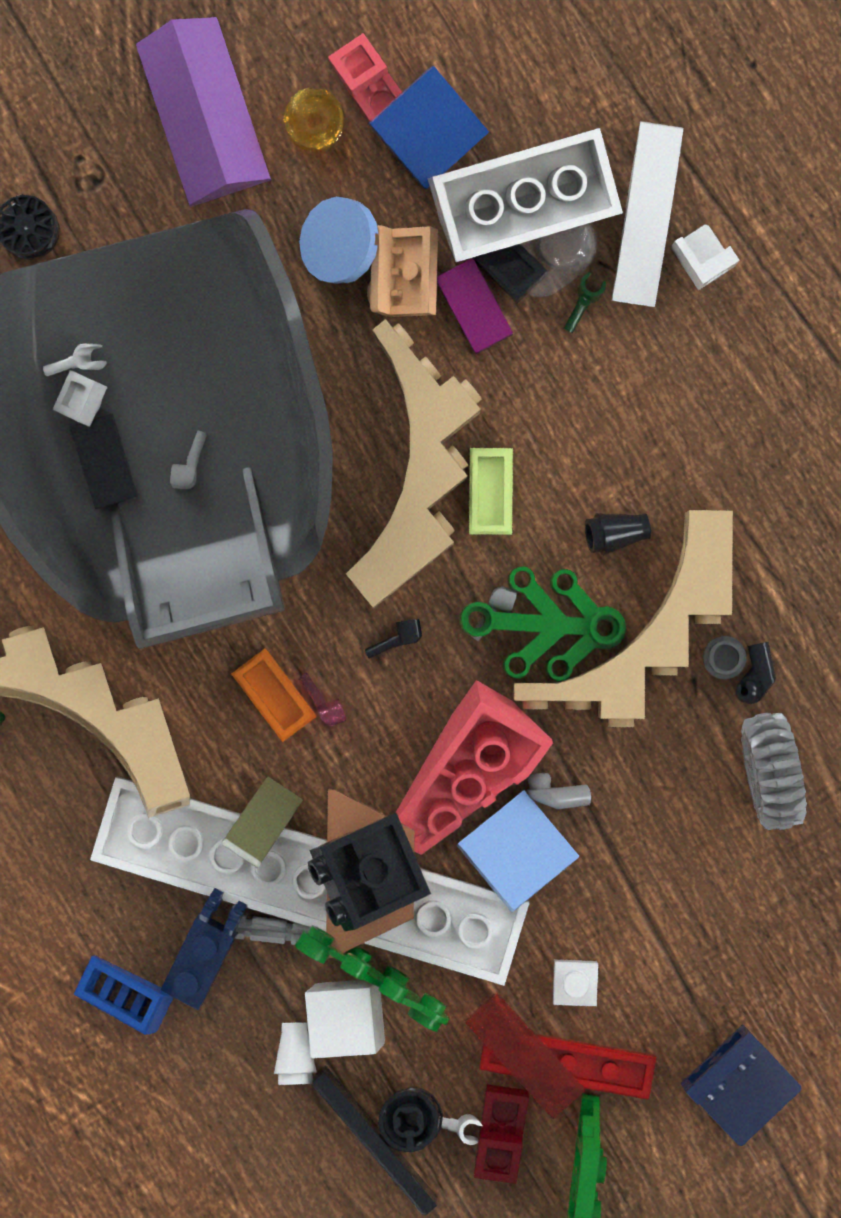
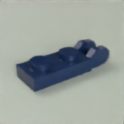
M214 888L202 911L195 918L161 988V991L196 1010H199L203 1005L238 935L236 929L247 908V904L238 901L229 912L225 925L212 919L223 900L224 892L217 888Z

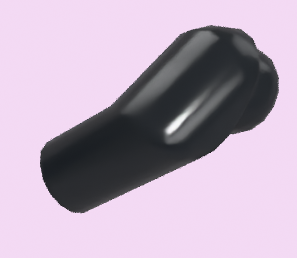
M769 642L747 646L752 668L737 684L735 689L737 698L743 703L754 704L759 702L775 683L776 674Z

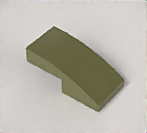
M267 777L221 844L258 868L303 802V799L270 777Z

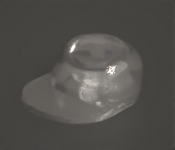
M591 223L520 243L548 271V275L528 295L535 297L551 296L567 286L590 266L597 251V236Z

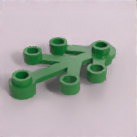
M524 566L514 568L509 573L508 585L513 591L523 593L541 615L494 612L488 604L474 602L465 606L459 617L462 630L472 637L485 636L492 629L541 632L521 651L511 653L505 657L503 671L510 678L526 676L530 670V665L565 634L583 635L564 655L552 656L545 664V672L550 679L564 681L571 676L573 667L595 648H613L623 640L626 633V623L622 614L612 607H598L578 585L575 573L568 569L556 571L550 578V587L554 593L561 596L566 595L584 618L566 617L537 584L533 571ZM519 571L526 573L529 578V582L524 588L518 587L514 582V577ZM561 574L567 575L571 580V586L566 591L561 590L557 586V578ZM474 611L481 613L484 618L483 625L479 628H474L469 623V616ZM600 620H606L610 624L611 630L607 636H601L597 632V624ZM514 657L520 658L524 664V668L519 674L513 673L509 668V663ZM556 660H561L566 665V671L560 677L552 672V664Z
M314 925L310 927L309 931L304 930L296 942L295 947L310 958L325 964L330 955L342 962L340 967L353 977L379 987L378 990L391 1000L411 1007L407 1014L424 1027L437 1032L442 1024L447 1025L450 1018L444 1013L447 1008L444 1003L427 993H424L423 997L420 998L406 987L410 978L390 965H387L383 974H381L368 964L373 955L360 946L342 953L331 946L334 937Z

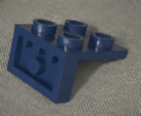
M743 1024L681 1082L685 1092L697 1105L700 1104L739 1146H743L802 1089L801 1085Z

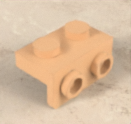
M377 225L378 234L375 233L374 244L378 245L376 257L371 264V281L367 288V297L371 311L388 317L436 315L438 229L431 226L391 229L383 225Z

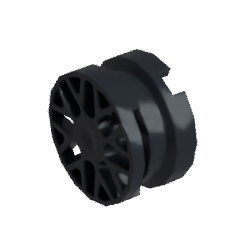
M22 194L11 197L1 205L0 242L11 254L20 259L32 260L33 258L44 257L53 250L59 239L60 227L56 215L44 201L35 196ZM9 205V207L5 211H3L4 207Z
M408 1087L399 1090L385 1101L379 1113L378 1125L381 1135L388 1145L398 1151L412 1153L424 1149L437 1137L442 1128L443 1112L440 1103L432 1093L423 1088Z

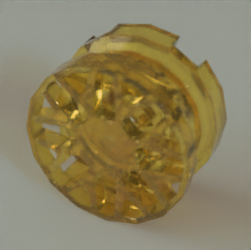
M310 87L300 90L291 97L290 102L285 108L284 123L288 137L295 146L304 151L317 153L328 150L338 142L343 133L344 114L340 102L332 93L325 89H313Z

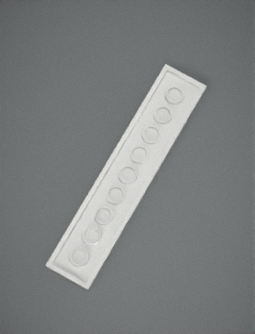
M118 776L115 777L91 855V861L210 896L214 888H217L224 892L223 901L233 904L241 901L247 904V908L309 927L314 925L326 932L327 912L325 903L327 902V891L324 884L319 886L314 882L308 869V861L313 859L309 850L327 843L326 839L285 827L257 868L221 844L240 817V813L190 798V805L148 818L133 781ZM420 868L431 894L414 902V919L365 942L368 945L504 986L529 901L523 903L512 913L494 890Z

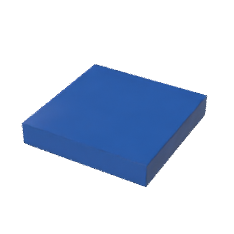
M435 66L428 68L368 123L376 135L425 190L430 187L429 178L444 174L489 133L487 128Z

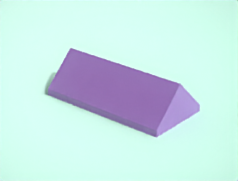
M217 17L171 20L138 42L136 47L189 206L192 207L271 181Z

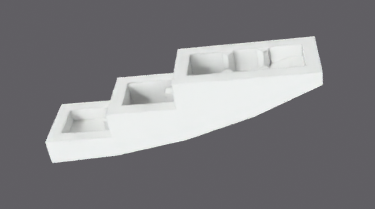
M640 121L612 301L655 307L683 135V128Z

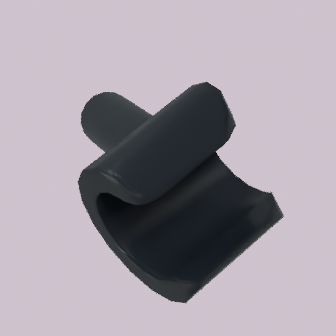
M412 619L396 622L398 636L390 637L366 648L365 653L370 659L389 649L418 642L422 637L420 620Z

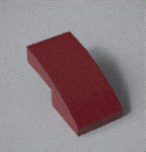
M486 1084L481 1124L483 1126H480L474 1178L512 1184L517 1183L523 1147V1132L529 1102V1090Z

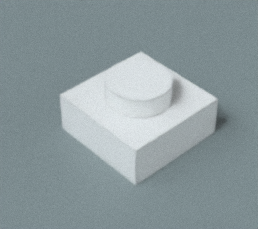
M70 370L53 410L90 427L96 412L101 406L107 386Z
M554 959L553 1005L597 1006L598 962Z

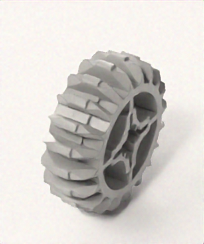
M763 713L745 719L741 729L742 753L750 795L752 796L753 805L760 824L767 830H784L792 828L794 825L803 824L807 813L804 776L802 774L798 748L794 740V733L791 732L787 718L782 713Z

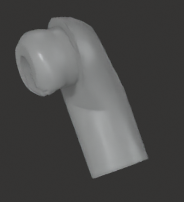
M548 773L530 774L528 777L529 789H527V793L536 802L555 809L588 806L591 803V792L586 784L557 788L551 787V776Z

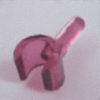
M307 673L298 678L314 700L313 702L317 706L319 716L326 725L334 726L346 721L347 718L339 698L326 703L324 696Z

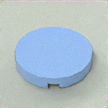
M337 196L323 200L313 208L302 226L299 241L301 258L308 272L321 281L334 284L356 281L367 272L376 257L378 245L374 244L375 233L378 234V228L371 211L359 201Z

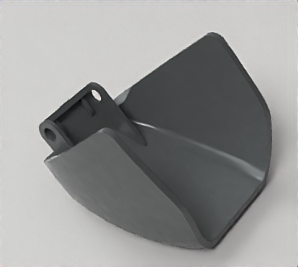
M244 209L0 273V525L10 541L38 575L57 594L81 613L106 622L116 623L128 620L138 649L285 611L279 581L300 574L309 566L321 549L331 504L333 448L328 412L300 309L274 243L255 210ZM85 343L102 345L101 348L92 351L91 361H106L107 364L104 368L100 370L75 368L50 376L44 374L43 366L73 356L74 350L78 345ZM70 370L107 386L101 406L96 412L94 419L113 414L138 497L95 509L70 426L80 422L53 410ZM197 431L208 434L198 458L195 485L191 489L173 488L170 483L172 464L186 465L187 456Z

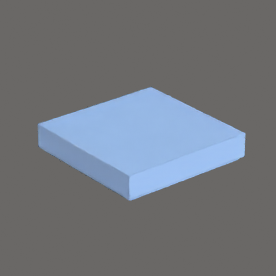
M525 790L457 844V847L512 913L579 858L576 851Z

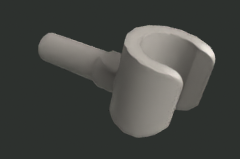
M197 431L187 456L186 465L172 464L170 483L173 488L191 489L195 485L198 458L208 434Z
M502 586L497 587L493 590L488 605L494 612L499 610L511 613L517 593ZM483 616L475 628H479L483 625ZM473 637L477 641L481 639V637Z

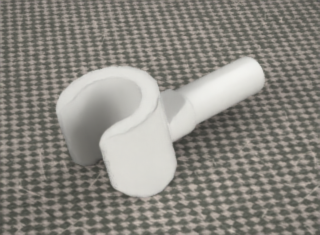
M80 344L75 348L73 356L43 366L44 374L50 376L75 368L100 370L105 367L107 362H92L91 353L94 349L101 348L102 345Z
M465 1114L458 1120L443 1117L442 1128L456 1132L459 1138L468 1145H475L479 1140L475 1136L464 1135V1128L468 1124L483 1125L471 1114Z

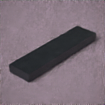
M325 1065L314 1075L312 1084L421 1214L427 1215L437 1206V1195L403 1155L388 1145L381 1135L380 1128Z

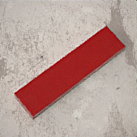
M486 1025L479 1070L649 1100L657 1057L653 1054Z

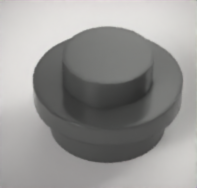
M720 636L714 638L706 645L703 652V663L706 670L712 676L720 679H730L737 676L745 667L746 651L737 639L729 636Z

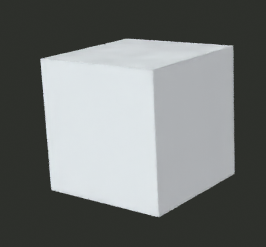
M364 980L316 983L305 992L310 1058L376 1054L385 1044L379 987Z

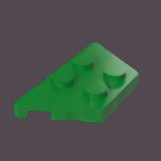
M582 1093L567 1218H600L601 1201L598 1200L596 1183L604 1184L607 1157L603 1156V1148H600L599 1095Z

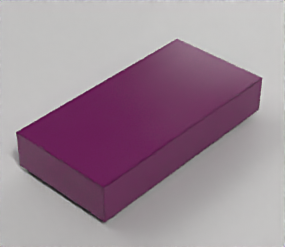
M473 258L437 276V285L475 355L513 335L507 320Z

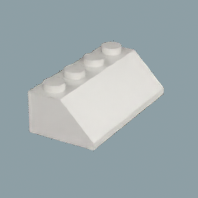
M600 128L428 179L440 223L456 262L623 213Z

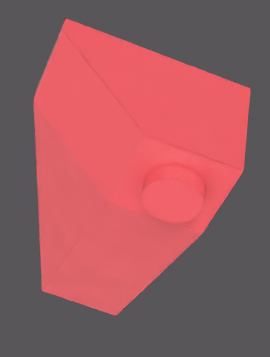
M477 680L452 713L396 811L400 822L415 830L414 851L420 855L462 825V820L480 807L486 808L495 802V796L513 783L518 785L528 778L553 744L552 739L512 700Z

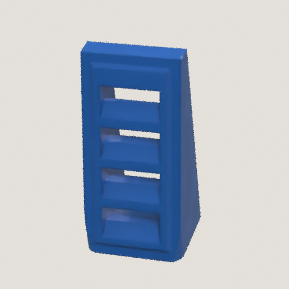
M95 955L91 957L74 992L75 996L144 1035L157 1032L174 998L161 991V987ZM103 972L108 977L98 995L93 990ZM117 981L123 984L113 1002L109 998ZM134 989L138 994L129 1010L125 1008V1005ZM150 998L152 1002L145 1016H142L141 1013Z

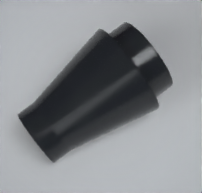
M596 513L594 518L585 520V537L590 552H600L604 556L638 541L650 539L651 525L647 514Z

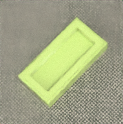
M470 448L469 535H512L513 448Z

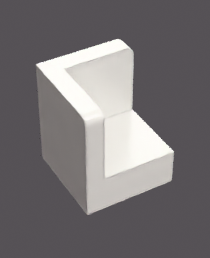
M703 225L685 238L680 237L671 246L672 251L698 290L734 268L740 261L731 246L726 249L723 248L708 225Z

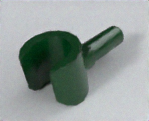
M590 272L582 277L578 285L579 298L563 328L572 334L590 303L598 301L606 288V281L604 280L599 291H588L585 283L591 274Z

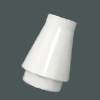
M282 1023L281 1039L274 1074H278V1085L313 1084V1073H317L314 1058H310L308 1024Z

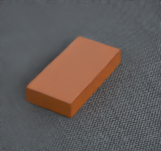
M264 648L231 673L282 742L317 717L316 713L267 648Z

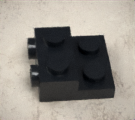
M397 813L390 814L360 829L346 833L309 850L313 858L308 861L310 875L317 885L324 884L330 898L325 903L327 915L335 926L341 925L344 932L356 930L431 894Z

